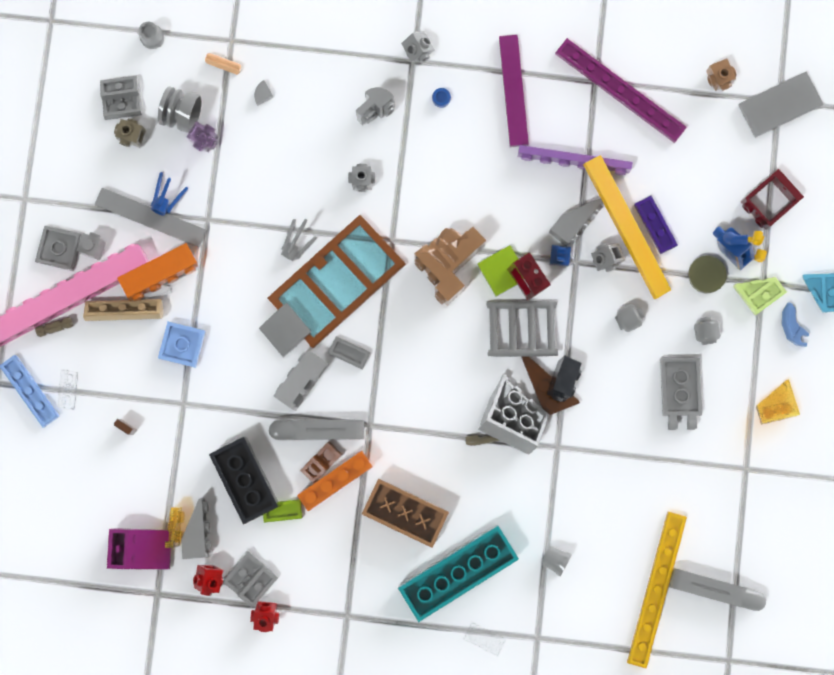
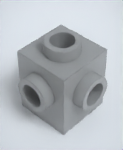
M425 31L414 32L401 43L411 62H425L430 58L429 55L435 51Z
M356 164V166H352V172H348V183L352 184L353 190L357 192L372 190V184H375V172H372L371 166L367 164ZM358 175H365V177L360 179Z
M607 243L596 247L597 251L591 253L597 271H612L617 268V264L625 261L619 243L611 245Z

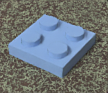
M167 321L158 359L196 368L206 331Z

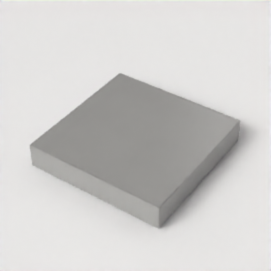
M44 225L35 262L73 271L78 255L76 250L82 234Z

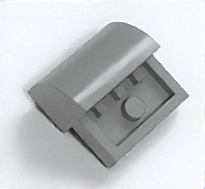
M381 87L370 88L365 91L366 101L355 111L357 121L362 126L373 121L376 117L375 114L381 119L384 116L388 117L395 110L394 95Z

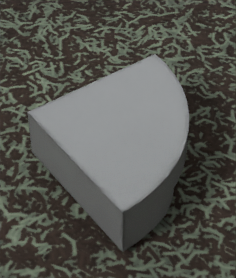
M264 80L255 89L254 98L257 106L273 98Z

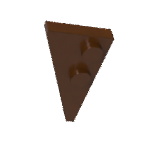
M521 357L540 406L549 415L580 403L575 396L568 398L564 402L552 399L551 396L547 395L552 376L530 357Z

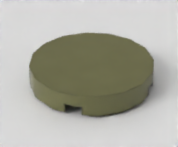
M710 255L701 256L690 265L688 278L695 290L708 294L721 289L725 284L727 271L723 262L717 257Z

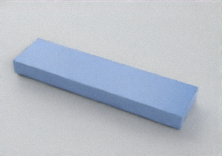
M13 355L0 365L1 370L42 428H45L60 417L17 355Z

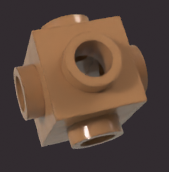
M727 58L710 65L706 70L708 83L711 87L713 86L715 91L719 89L724 91L731 88L736 80V70L730 65Z

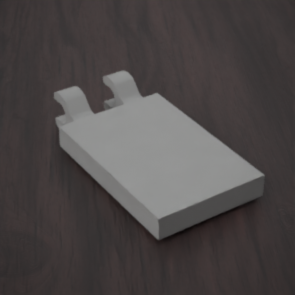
M661 358L662 416H668V430L678 429L677 416H687V430L697 429V416H702L700 358Z

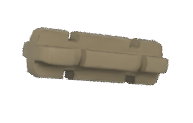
M66 317L62 321L57 320L47 323L45 326L40 325L35 328L37 336L42 337L46 333L52 334L64 330V328L68 329L74 326L73 320L70 317Z

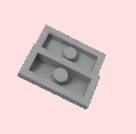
M137 75L100 80V97L103 103V117L105 120L142 115Z
M288 303L284 304L259 327L260 331L283 358L312 333Z
M246 551L223 578V583L253 608L278 577L249 551Z

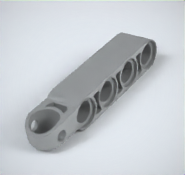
M364 420L274 421L269 426L268 431L269 435L276 440L364 439Z
M676 568L673 570L669 586L673 589L753 611L764 609L767 601L761 592Z

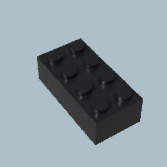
M242 437L209 454L243 525L281 506L247 437Z

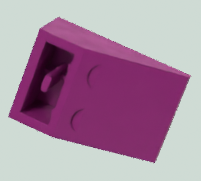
M109 529L106 569H170L172 530Z

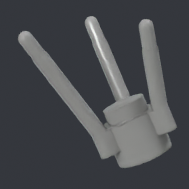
M296 219L292 220L285 242L281 248V255L291 261H294L295 258L300 259L301 255L317 239L314 236L298 252L299 247L295 244L308 221L307 219H304L292 242H289Z

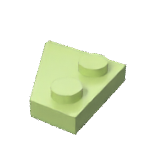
M776 277L737 283L733 286L754 315L759 314L787 293Z

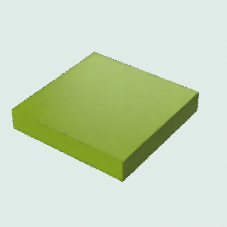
M511 245L477 263L495 297L517 286L507 270L513 262L518 260Z

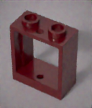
M778 169L746 196L741 203L743 204L742 208L748 214L751 213L756 224L766 230L801 201L804 196ZM772 181L790 203L771 220H768L750 199Z
M530 252L513 262L507 269L527 301L551 286Z

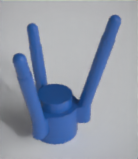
M160 172L150 206H152L151 210L154 213L165 216L166 213L170 214L172 208L185 194L188 187H185L169 205V200L165 198L171 178L167 179L163 191L158 197L163 172Z

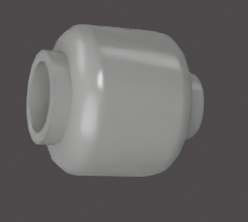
M629 304L617 310L615 319L620 330L624 329V331L630 332L641 327L643 324L642 318H644L640 307L636 308L635 305Z
M711 316L699 318L700 322L694 325L696 340L701 342L702 345L717 343V340L721 337L719 322L711 320Z

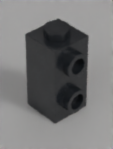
M566 355L558 360L547 395L559 402L572 398L576 391V387H574L575 382L578 381L582 373L580 370L582 363Z

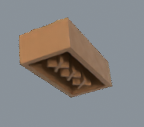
M379 478L362 512V515L433 548L449 514V511Z

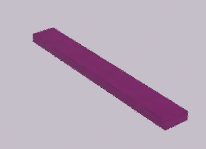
M568 38L565 39L555 52V55L673 143L678 140L687 128Z

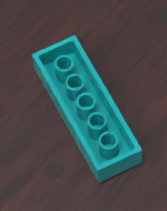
M496 525L398 586V590L417 621L420 622L518 561L519 558L499 525Z

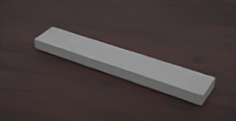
M101 188L94 204L97 207L199 248L207 232L204 228L167 213L165 216L158 215L151 210V207L105 188Z

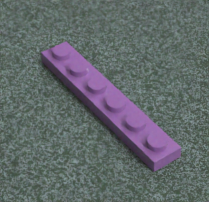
M519 145L517 157H521L524 161L535 159L540 160V163L543 164L555 162L563 167L575 165L583 170H586L583 166L584 163L597 157ZM603 158L608 170L615 171L617 175H626V173L629 174L632 170L633 162Z

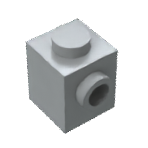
M90 232L89 235L83 233L76 251L82 255L100 260L106 242L100 239L101 236L96 233Z

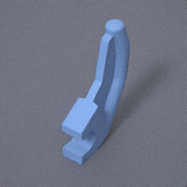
M788 302L782 311L781 320L786 338L796 346L807 347V343L801 341V336L808 337L809 333L796 322V308L792 303Z

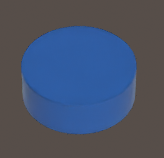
M445 88L436 89L432 94L433 104L439 108L448 106L451 101L450 92Z

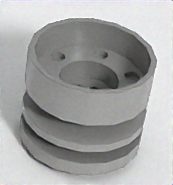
M168 86L161 97L157 119L159 125H167L169 128H173L177 123L178 130L192 133L198 123L201 112V95L188 91L183 96L181 89Z

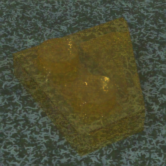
M789 379L756 406L761 425L800 415Z
M171 507L167 529L169 541L165 542V548L180 546L181 538L184 534L181 531V523H184L185 512L182 511V507Z

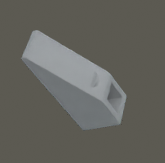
M601 198L562 214L549 233L565 246L569 243L574 244L580 236L577 234L580 229L583 228L585 230L591 223L589 218L592 214L597 215L603 208Z
M205 498L198 499L181 538L182 559L208 557L212 551L211 541H208L207 533H210V522L206 521L209 505L208 502H205Z

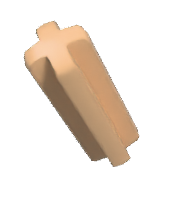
M207 53L205 57V62L209 65L236 75L241 71V65L211 53Z

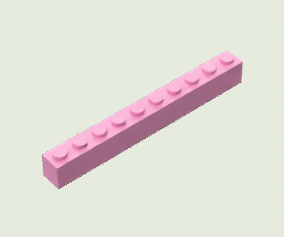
M139 244L128 245L124 248L125 251L119 254H111L107 257L108 260L102 263H94L90 266L91 269L85 272H77L73 275L74 278L68 281H60L56 284L57 287L51 290H43L39 293L40 296L34 299H26L22 302L23 305L6 310V314L0 316V347L120 284L117 277L149 262L142 247Z

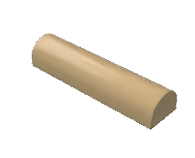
M162 299L85 301L83 318L85 321L162 319L163 302Z

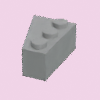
M310 350L307 353L303 352L297 366L291 368L286 376V380L279 385L275 391L276 393L273 395L294 411H297L329 365Z

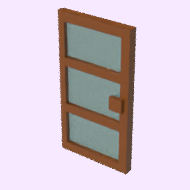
M358 215L267 299L277 310L288 303L312 332L305 340L310 347L315 348L401 270L406 263L361 215Z

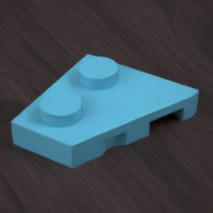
M834 273L803 274L802 278L821 312H834Z

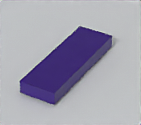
M652 195L634 204L660 255L678 246Z

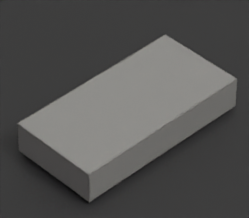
M337 336L328 352L329 355L362 370L371 353Z

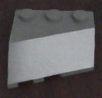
M503 374L488 401L478 430L530 455L539 446L549 414L535 401L528 399L521 393L522 390L508 381L509 378Z

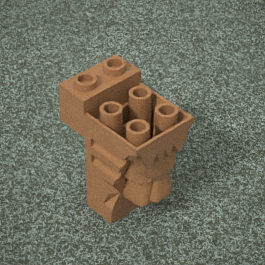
M474 226L463 235L453 228H445L429 246L426 244L414 253L415 266L421 272L425 270L428 280L435 286L434 297L441 305L445 303L448 306L464 292L465 285L455 273L485 247L486 239Z

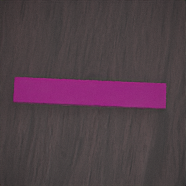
M518 35L499 36L509 146H528Z

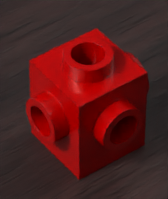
M197 565L196 574L193 577L194 588L200 591L201 595L205 596L219 593L220 587L223 584V570L215 565Z
M257 602L256 608L251 611L250 622H254L253 630H259L260 632L273 631L275 624L279 623L280 613L277 612V603Z

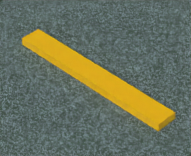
M599 155L584 163V168L653 299H657L671 291L664 274L602 156Z
M667 511L627 658L628 664L647 669L684 531L686 516Z

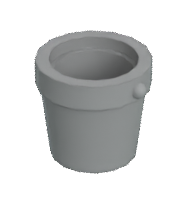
M150 21L143 22L139 26V37L143 46L148 49L161 47L164 42V33L159 26Z
M549 546L541 563L561 577L572 554Z

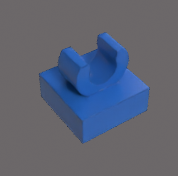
M552 245L549 265L568 267L571 247Z

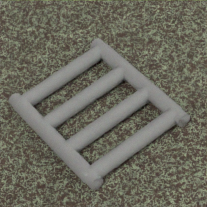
M492 301L486 303L487 309H489L490 350H488V356H558V349H555L554 308L557 306L556 301ZM497 309H508L509 349H498ZM516 309H527L529 349H517ZM535 309L547 310L548 349H536Z

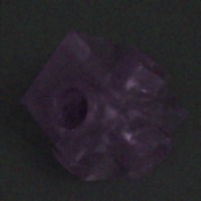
M197 121L186 136L189 142L193 143L192 147L200 152L204 150L209 153L218 144V136L215 133L216 129L208 124L204 126Z

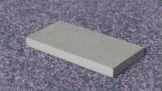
M807 71L738 104L755 138L824 105Z

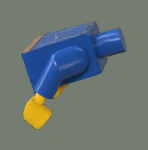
M719 226L714 230L713 235L717 238L719 250L740 271L753 259L757 262L765 260L767 251L757 249L755 255L752 244L760 246L763 243L765 236H763L762 231H754L753 236L749 237V235L739 234L732 227L725 231Z

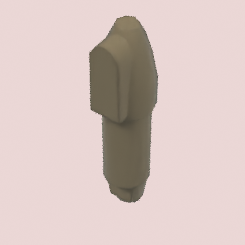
M490 435L465 437L466 445L470 446L500 441Z

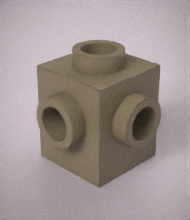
M130 118L127 120L120 119L119 124L117 123L115 126L114 134L119 144L126 147L133 145L140 148L146 129L139 125V122Z

